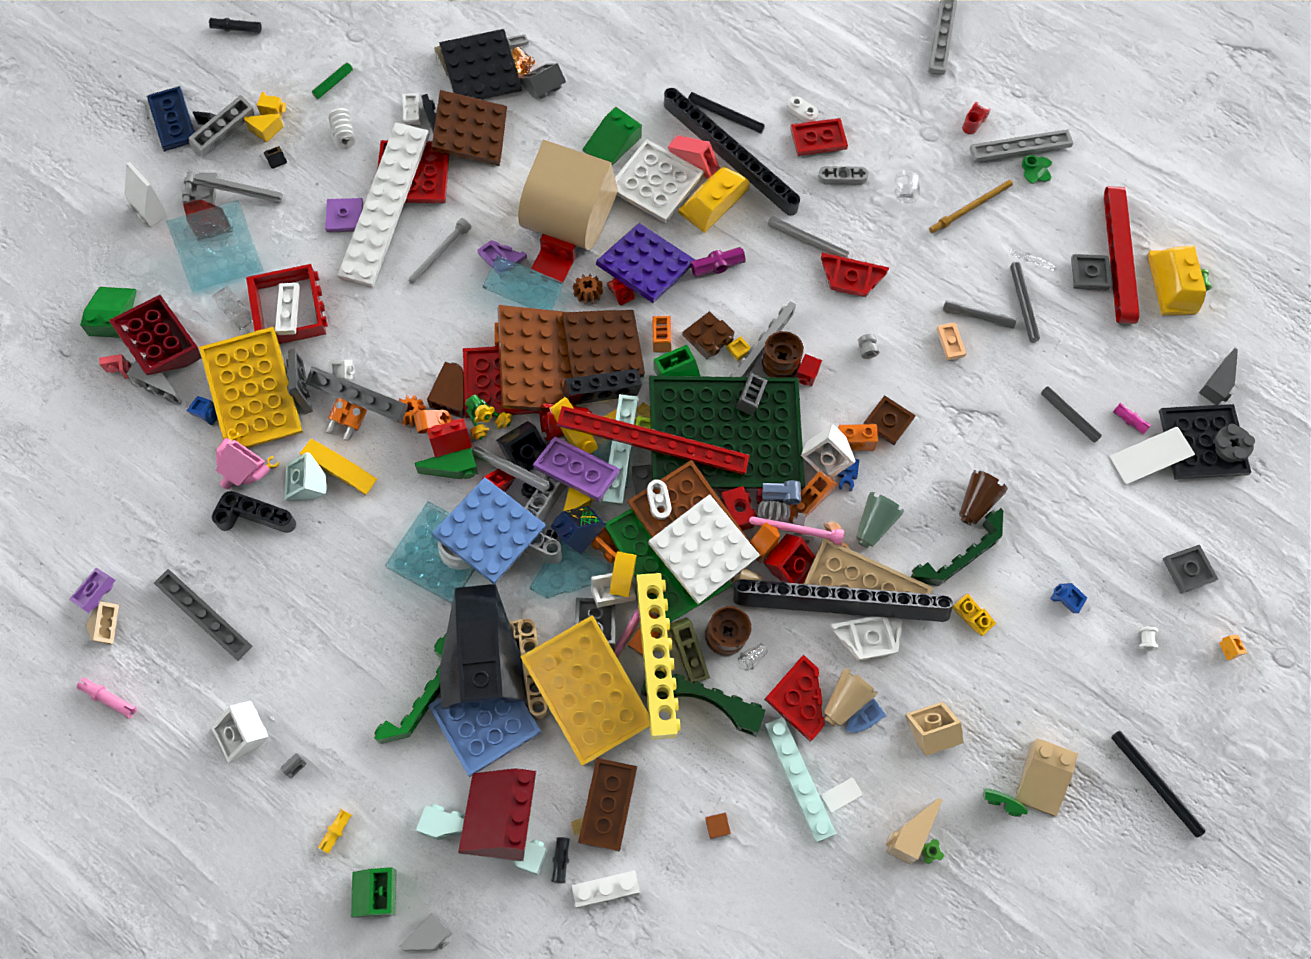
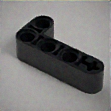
M227 491L221 496L211 516L212 521L222 531L232 529L238 517L284 533L292 532L296 528V521L289 511L234 491ZM232 500H236L234 504L229 505ZM250 506H253L252 510L246 511ZM271 512L269 517L264 518L265 514ZM223 517H227L225 521L220 522Z

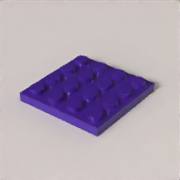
M638 223L597 259L596 266L651 303H654L691 268L690 262L695 259L641 223Z

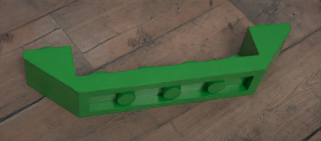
M446 634L443 638L440 637L434 645V652L440 658H442ZM440 665L436 670L437 675L435 678L429 680L426 684L422 697H418L413 703L411 713L405 715L402 719L400 729L387 720L384 724L381 723L377 727L374 739L378 743L383 744L412 735L428 711V705L433 703L441 692Z

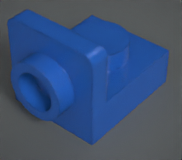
M197 396L186 410L191 415L203 419L209 425H213L217 420L213 401Z
M1063 583L1055 587L1050 599L1053 602L1061 601L1075 614L1080 612L1087 597L1073 583Z

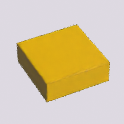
M741 336L726 346V349L737 362L748 355L751 348Z

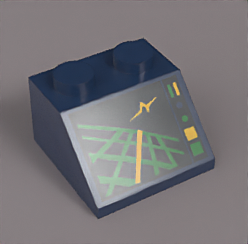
M585 506L563 511L555 518L550 527L566 545L582 555L607 524L591 507Z

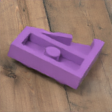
M490 240L477 250L478 254L500 277L527 258L525 252H516L512 250V247L501 245L493 240Z

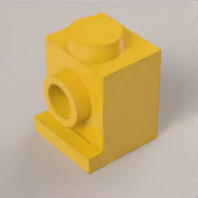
M261 92L257 108L260 115L280 114V117H282V114L286 111V103L282 102L280 97L268 96L265 92Z

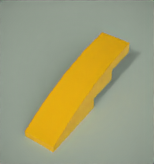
M310 439L299 453L300 455L306 452L310 453L323 471L330 476H335L346 485H351L365 496L377 481V478L313 439Z

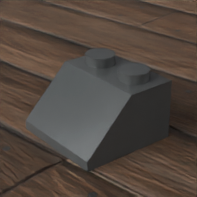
M546 63L519 77L521 84L532 97H539V99L548 95L547 92L551 90L557 91L561 89L562 84L566 83L558 63Z

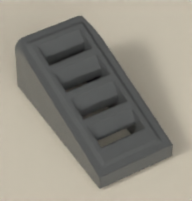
M750 373L737 402L736 409L753 415L768 380Z

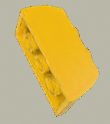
M723 166L705 181L678 209V214L705 233L749 190V180Z
M1177 246L1164 250L1149 251L1147 256L1161 315L1197 314L1204 303L1206 288L1195 246Z

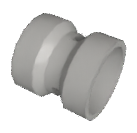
M866 334L858 338V344L861 347V357L864 359L874 358L880 353L878 346H876L877 340L874 334Z

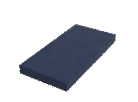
M177 86L146 95L163 151L188 145V138L195 131L181 87Z

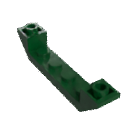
M1000 508L996 512L992 510L984 517L986 520L982 526L988 533L980 539L981 543L978 545L972 544L966 549L967 553L965 555H957L951 561L953 564L949 567L944 565L937 572L928 562L923 566L919 564L912 570L911 578L928 585L940 586L1001 539L1003 534V509Z

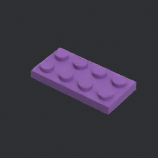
M555 436L533 464L534 469L598 502L620 474L619 468Z

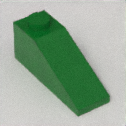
M471 447L414 463L418 474L454 479H470L478 474Z

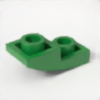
M984 788L983 797L989 804L1001 805V803H1004L1005 812H1009L1008 814L1011 816L1021 817L1022 814H1028L1026 806L1015 798L1000 791Z

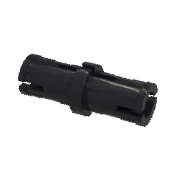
M556 837L555 857L552 858L554 868L551 882L565 883L566 868L569 863L568 849L570 838Z

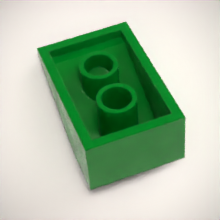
M615 106L596 128L583 147V152L609 161L613 166L642 138V124Z
M99 287L84 309L80 326L88 336L120 338L109 320L133 308L137 290L131 288Z

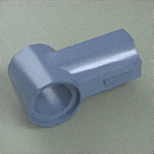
M794 480L786 481L783 484L763 483L762 501H783L788 505L799 504L801 502V483Z

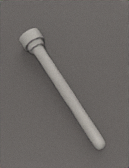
M461 218L456 223V229L409 277L410 283H415L460 234L467 233L472 228L467 220Z

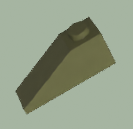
M686 617L670 623V631L689 681L701 682L709 679L710 675L692 621Z

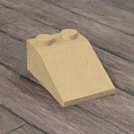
M1038 738L1031 742L1016 800L1025 806L1056 817L1074 773L1078 753Z
M936 799L901 828L894 831L893 834L890 833L885 844L888 846L886 853L908 864L918 860L942 799Z

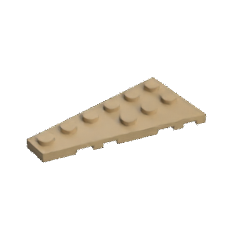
M823 538L803 583L931 594L933 587L846 547L833 544L834 542Z

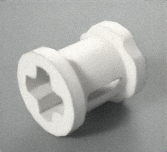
M1150 626L1141 627L1139 629V633H1141L1139 648L1144 651L1158 650L1159 646L1156 644L1158 629Z

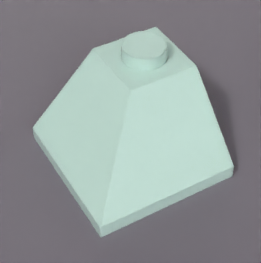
M306 452L286 464L284 500H311L326 494V475L310 453Z

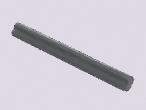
M1014 262L1011 264L1010 269L1029 341L1037 342L1040 339V334L1022 267L1019 262Z

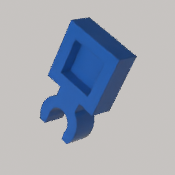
M855 459L854 464L838 473V477H843L839 483V489L842 490L843 484L847 483L850 486L849 491L853 490L854 481L852 479L856 480L858 477L859 459Z

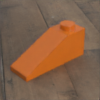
M819 471L801 491V502L796 505H789L791 512L788 521L792 524L793 517H797L798 512L806 513L807 517L826 499L838 484L825 472Z

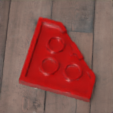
M802 655L764 700L811 742L825 726L822 715L823 703L821 688L819 687V668L805 655Z

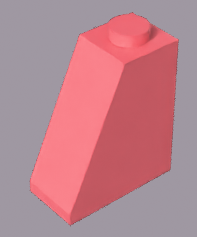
M677 135L668 146L672 154L703 170V177L707 179L720 168L711 144L708 141Z

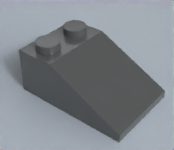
M576 598L575 625L593 615L615 653V604L597 608L594 598Z

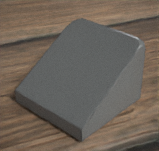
M296 753L281 769L286 776L292 778L307 763Z

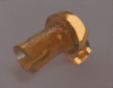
M521 47L513 48L511 52L517 72L521 75L528 74L531 71V67L535 65V60L531 62L533 57L529 56Z

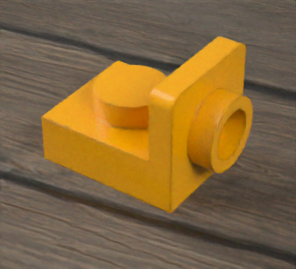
M1229 635L1222 638L1223 641L1219 642L1227 660L1247 654L1239 635Z

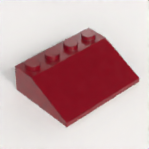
M161 295L109 320L146 376L184 368L202 359L198 346Z
M512 768L472 774L458 850L459 854L515 861L524 860L536 771Z

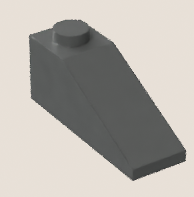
M1236 348L1228 354L1199 392V394L1215 405H1219L1222 401L1227 402L1233 394L1230 391L1235 386L1238 349Z

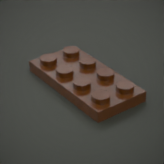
M596 758L578 843L620 852L637 766Z

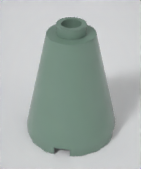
M870 492L856 535V538L859 540L858 544L865 548L873 547L904 513V509H898L900 505L883 495L875 497V492Z

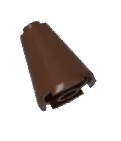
M974 470L971 474L959 513L961 521L967 525L977 524L1006 494L1007 486L1005 484L1001 486L998 484L999 479L984 471L979 470L976 473V470Z

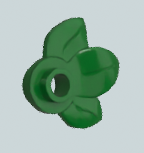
M1028 155L1022 160L1021 165L1025 170L1024 176L1028 182L1035 184L1037 180L1042 182L1051 180V175L1047 168L1051 166L1052 161L1048 158H1037L1034 155Z

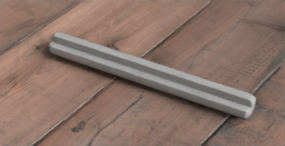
M195 174L193 180L196 185L281 203L283 194L280 192L205 175Z
M771 216L768 221V226L831 255L845 258L849 255L848 250L774 216Z
M478 445L472 449L473 456L543 492H546L550 487L547 480Z

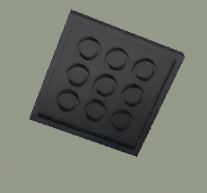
M505 29L439 42L453 93L483 100L522 91V85Z
M1234 404L1168 407L1159 410L1163 432L1178 427L1195 455L1171 465L1174 479L1247 476L1252 473L1248 458L1242 462L1235 461L1233 463L1225 461L1218 456L1215 451V443L1213 444L1214 436L1223 427L1230 424L1240 427ZM1231 441V442H1232V444H1231L1232 447L1237 446L1236 442Z

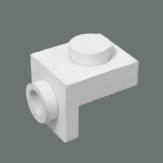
M328 360V373L342 379H353L354 365L352 360Z

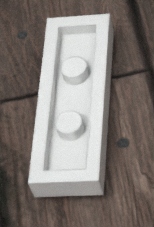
M298 283L279 284L275 326L277 335L296 334L300 289Z
M635 870L572 885L576 908L640 893Z

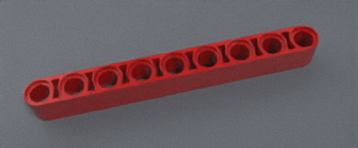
M1106 186L1104 190V207L1116 322L1136 324L1139 320L1140 312L1127 192L1125 187Z

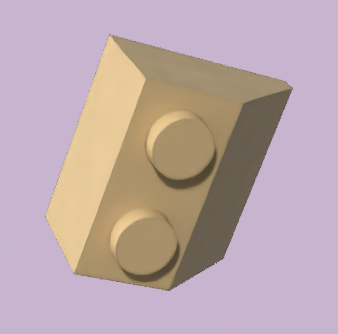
M944 702L905 714L916 744L925 756L964 743L961 722Z

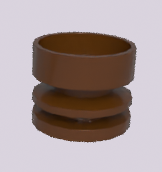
M779 331L770 335L765 342L762 357L763 371L771 378L794 377L797 374L803 356L804 346L801 339L787 331Z
M725 606L718 609L712 615L705 629V641L708 647L714 653L721 656H731L738 653L751 634V621L748 615L742 609L735 606ZM723 632H725V633L729 632L730 635H729V636H728V635H725V636H724V635H723Z

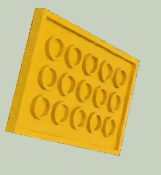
M274 327L199 347L223 440L228 438L227 431L229 429L234 430L231 437L236 436L238 432L240 433L241 437L237 442L246 448L303 433L294 396H290L287 390L289 380Z
M593 615L520 656L582 766L650 726L648 711Z

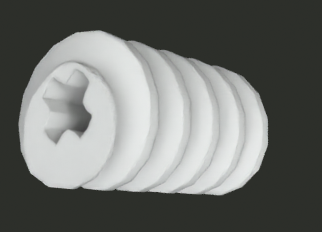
M344 108L331 111L328 118L334 144L339 148L352 147L356 141L349 111Z

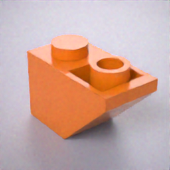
M767 522L763 524L750 540L760 555L756 559L759 563L769 556L778 545L780 539L778 529L773 525L770 526Z

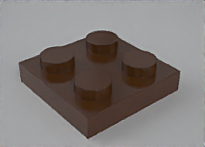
M884 395L864 424H877V434L895 446L916 415Z

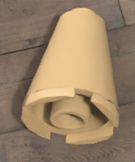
M847 668L842 671L824 711L826 715L825 720L834 727L836 724L841 726L878 693L856 674L853 676L849 673L851 670Z

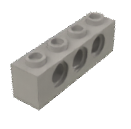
M240 95L188 138L190 146L204 158L245 123L244 117L254 116L253 107Z

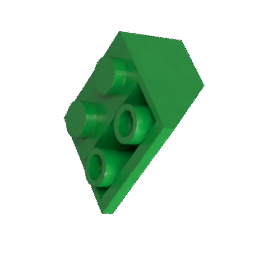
M687 345L653 360V370L657 376H701L696 360Z
M393 867L370 868L352 872L351 918L396 915V869Z

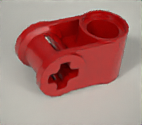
M976 101L966 115L962 126L963 132L974 134L981 124L985 122L991 109L980 106Z

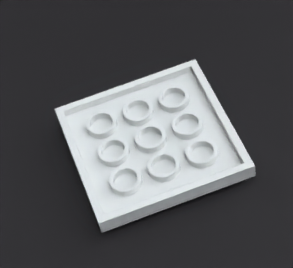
M646 139L615 177L618 188L617 196L660 221L667 223L703 177L704 171Z
M710 494L648 541V544L697 604H700L760 556Z

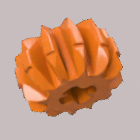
M406 395L404 400L399 398L400 402L408 404L402 424L406 427L410 423L411 427H414L413 414L426 410V407L421 399L417 400L415 395L411 399Z

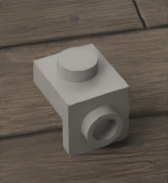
M798 512L797 517H793L792 524L804 526L806 513ZM794 533V536L801 537L805 543H809V540L814 541V536Z

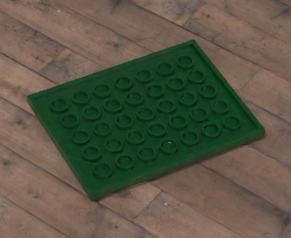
M649 376L650 429L749 455L744 475L693 462L712 489H734L741 486L744 489H757V487H763V483L783 484L790 480L799 481L801 489L805 488L804 461L801 456L803 445L798 378L761 377L768 381L756 411L753 415H749L736 409L737 402L748 377ZM651 451L652 481L661 480L689 462V460Z

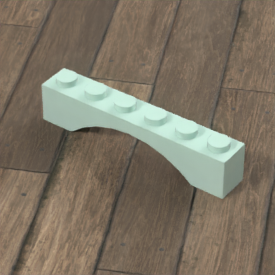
M432 804V807L425 806L416 831L437 840L459 835L462 833L464 815L452 811L451 814L443 812L445 808L436 804ZM534 839L531 842L526 841L524 860H513L516 866L521 870L539 875L547 853V849L543 847L544 843Z

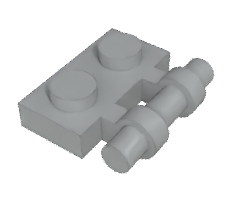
M191 171L187 172V176L184 178L185 190L182 191L183 204L189 205L190 200H195L196 206H214L217 189L194 184V173ZM199 173L200 175L219 178L217 173ZM192 187H197L196 192L192 191Z

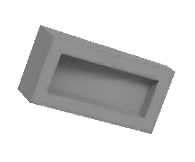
M526 34L507 37L510 49L529 44Z

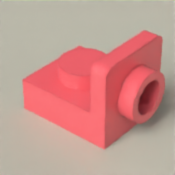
M122 354L99 358V365L106 373L120 371L125 379L129 378L127 372L131 368V363Z

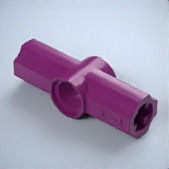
M741 247L725 252L715 250L708 257L691 261V270L695 277L711 272L721 274L728 267L745 263L746 258Z

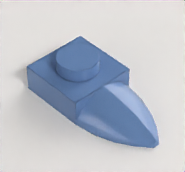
M872 699L850 718L846 730L847 732L863 731L869 727L871 728L887 715L878 702Z

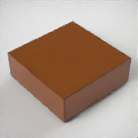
M726 812L705 817L710 839L731 834Z

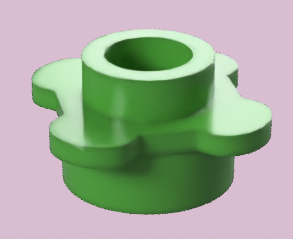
M936 839L931 840L930 843H925L921 853L926 864H931L934 860L940 861L944 857L943 852L939 848L940 843Z

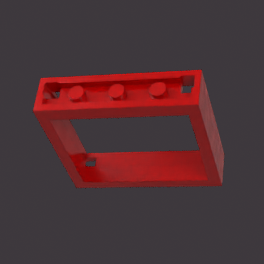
M312 264L246 277L254 331L265 329L259 289L278 286L280 283H293L310 279L317 323L297 327L296 334L277 335L279 344L326 335L325 327H328L326 316H323L322 313L325 311L323 300L320 301L322 290L320 285L317 286V281L320 279L318 271H314Z

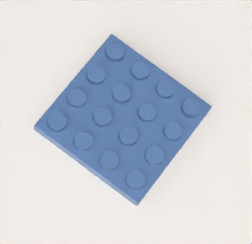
M484 477L432 532V536L495 585L546 528V524Z
M441 698L428 705L469 777L542 733L523 701L505 703L504 699L463 703L462 708L442 710Z

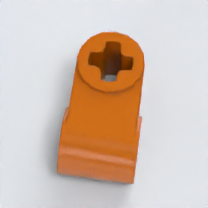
M421 410L413 414L419 434L427 433V429L434 425H442L452 421L451 415L446 410Z

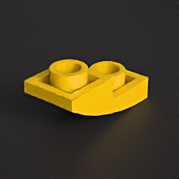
M617 551L609 594L624 597L630 596L637 555Z
M968 593L953 604V609L980 636L985 635L997 624L985 608L981 609Z

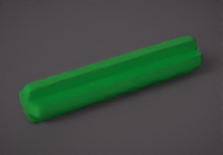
M348 62L344 63L313 89L312 95L316 99L321 98L353 71L351 64Z

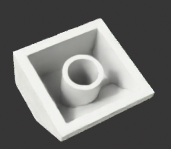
M833 424L808 440L801 454L816 471H823L831 478L855 463V458L846 436Z
M251 701L229 706L211 727L228 763L258 748L268 738L266 728L263 726L258 712Z

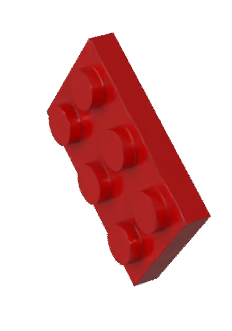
M841 118L791 124L790 130L797 156L841 151L848 148Z

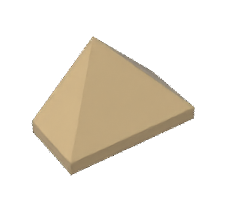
M100 601L86 623L91 641L113 644L119 605Z

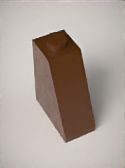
M444 362L427 401L430 408L446 410L450 415L463 419L465 418L463 368L454 362Z

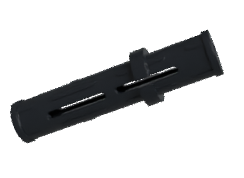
M230 18L209 19L210 29H222L228 32L236 30L261 33L262 31L261 22L231 20Z

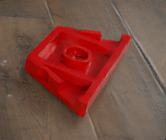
M826 253L821 255V262L830 290L866 297L889 271V267Z

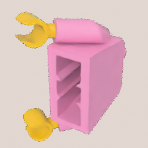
M233 429L227 431L228 438H225L216 450V463L218 465L216 471L224 476L219 484L228 490L233 483L236 486L259 481L270 472V468L275 469L279 466V462L275 465L269 463L274 456H270L265 465L263 459L237 442L241 437L239 432L236 436L231 437V434L234 432Z

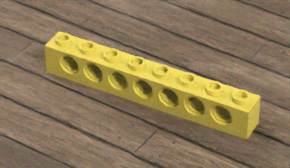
M661 573L637 575L636 589L651 740L676 738L678 732L681 731L680 719H676L675 711L679 710L678 699L674 698L673 691L676 690V679L672 678L671 670H674V659L670 658L669 650H672V640L667 636V631L670 630L669 618L665 617V611H668L667 599L663 598V592H666V582L661 579ZM654 593L657 595V598L652 600L647 595ZM656 612L659 618L652 619L649 614ZM659 632L662 637L655 639L651 636V633ZM659 651L664 657L657 659L653 656V653ZM662 671L666 677L658 679L655 673ZM663 691L667 694L668 698L664 700L659 699L657 693ZM667 712L670 718L662 720L659 717V713Z

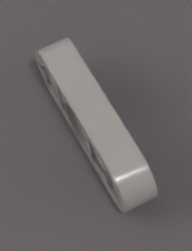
M824 166L819 170L818 180L822 184L862 185L867 182L869 172L864 167ZM845 173L848 177L841 178L839 174Z

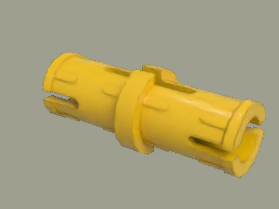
M340 809L331 826L328 825V831L317 848L330 854L339 836L342 837L344 834L342 831L352 815Z

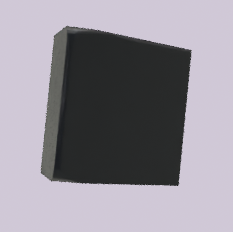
M193 111V115L199 125H205L216 116L208 112Z
M280 146L263 152L271 169L287 163Z

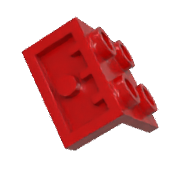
M542 234L540 237L541 249L530 269V274L562 285L576 259V245Z

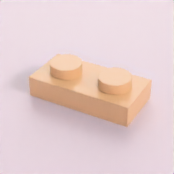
M956 323L938 325L937 332L947 361L965 357L966 351Z

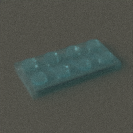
M497 255L483 283V288L529 308L553 310L564 283Z

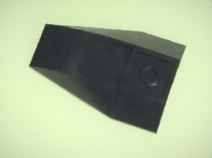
M496 584L455 588L439 668L442 710L462 708L463 703L504 699L505 703L526 701L521 655Z

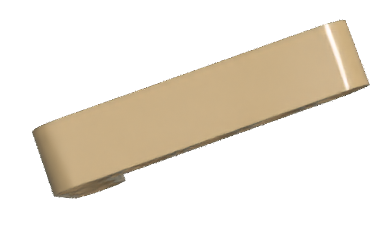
M531 619L509 621L515 641L520 643L521 656L527 653L525 652L527 646H534L535 648L539 646L536 626ZM524 627H532L530 633L525 634L522 632ZM523 663L529 710L534 719L542 720L548 715V705L540 691L537 693L530 691L531 687L536 684ZM538 704L544 706V710L540 713L533 711L534 707Z

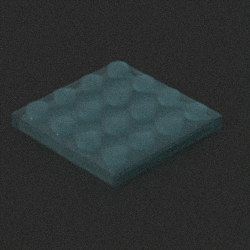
M239 200L166 221L192 292L264 271Z
M427 501L386 562L385 567L452 604L455 588L465 587L475 570L472 567L456 570L442 562L439 557L438 540L432 536V532L450 513Z

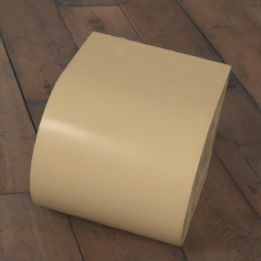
M543 139L522 191L518 210L519 225L528 230L590 250L602 232L618 193L611 162Z

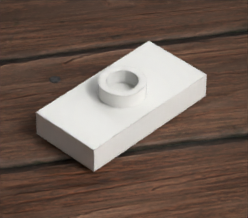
M419 93L402 94L403 124L405 125L421 124Z

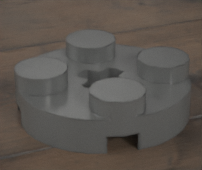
M1230 424L1216 433L1213 444L1215 443V451L1223 460L1233 463L1235 461L1242 462L1252 454L1255 438L1245 429L1235 424ZM1231 441L1236 442L1237 446L1232 447V446H1231V444H1232Z

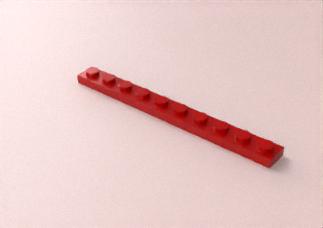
M565 406L561 407L557 426L689 461L692 460L696 463L742 475L746 473L749 460L748 454Z

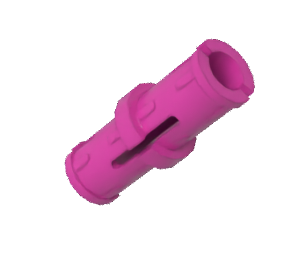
M1119 403L1113 413L1126 421L1128 426L1130 424L1143 435L1151 426L1141 419L1138 413L1132 412L1122 403Z

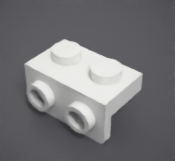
M612 573L591 578V592L597 608L636 600V594L632 585L629 597L609 594Z

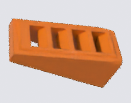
M652 316L653 352H670L671 316Z

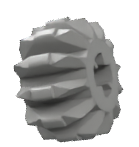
M762 501L759 504L757 514L758 518L788 523L791 511L788 504Z

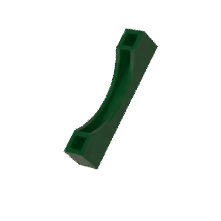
M662 671L655 673L658 679L666 677ZM679 674L672 675V678L676 679V690L673 691L674 698L692 697L704 700L721 710L731 720L736 730L754 737L757 736L766 711L762 709L760 704L755 702L749 704L743 702V699L739 696L731 695L730 697L724 695V692L717 688H712L711 690L705 688L704 684L698 681L689 682ZM644 680L641 695L647 697L646 682ZM663 691L657 693L659 699L664 700L668 698L667 694Z

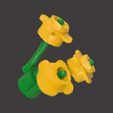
M478 395L469 397L465 402V405L468 407L466 412L469 414L474 425L470 429L472 435L470 439L482 440L487 436L489 428H485L484 424L478 425V423L489 422L492 414L497 418L495 424L498 425L497 428L500 430L502 428L506 429L512 422L511 414L506 412L498 414L493 407H490Z

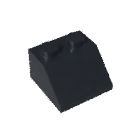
M529 421L496 440L506 459L527 471L534 469L533 464L546 448L536 426Z

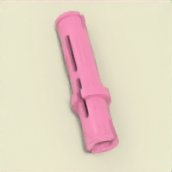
M85 677L81 679L84 682L83 684L78 682L76 688L90 695L92 700L102 702L128 719L133 717L130 714L131 712L133 714L136 713V706L108 692L104 686H98Z

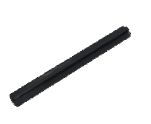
M1122 731L1114 733L1111 739L1193 835L1197 838L1201 837L1206 832L1201 823Z

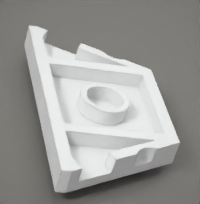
M867 617L831 624L830 629L857 661L893 655L898 652L899 637L902 632V619Z

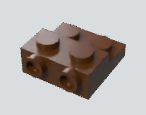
M709 311L685 329L682 335L708 359L711 356H716L723 346L733 342L735 331L723 320L719 321Z

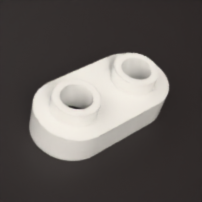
M800 97L789 99L787 109L791 114L804 122L817 120L818 110L816 107Z
M653 480L647 487L650 510L653 517L663 520L671 512L667 486L663 481ZM653 489H658L660 493L655 494ZM659 507L663 508V509H664V512H663V513H659V512L657 511V508H659Z

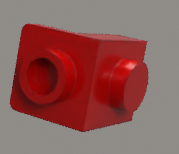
M616 278L607 282L608 289L616 296L620 306L635 299L633 290Z

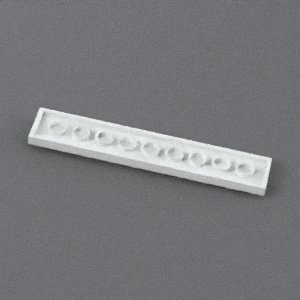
M395 122L339 270V278L374 287L429 138L428 130Z

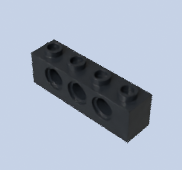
M631 369L566 378L562 392L571 405L618 399L619 394L638 396L642 383L638 370Z

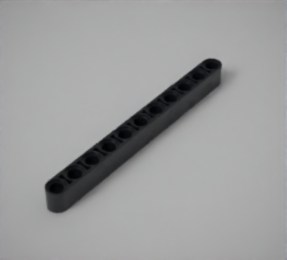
M675 88L665 90L664 107L698 138L710 142L714 152L739 174L748 179L755 188L785 214L791 216L798 212L800 196L681 92Z
M740 579L735 582L733 601L740 606L946 622L950 619L954 603L946 595Z

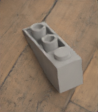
M137 361L134 362L127 372L134 386L138 388L145 387L150 393L154 395L160 394L169 402L176 401L180 404L182 403V400L162 372L146 376Z

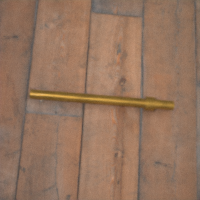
M1009 179L948 217L944 216L939 219L938 223L929 227V231L933 234L941 228L945 229L951 225V222L1011 187L1013 182Z

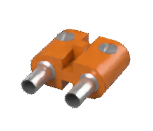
M337 398L328 416L330 423L326 433L332 434L336 424L344 425L347 427L343 439L349 441L353 431L359 430L367 410Z

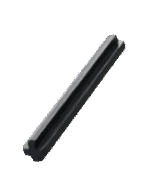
M691 92L688 96V99L693 104L758 133L764 131L765 124L694 92Z

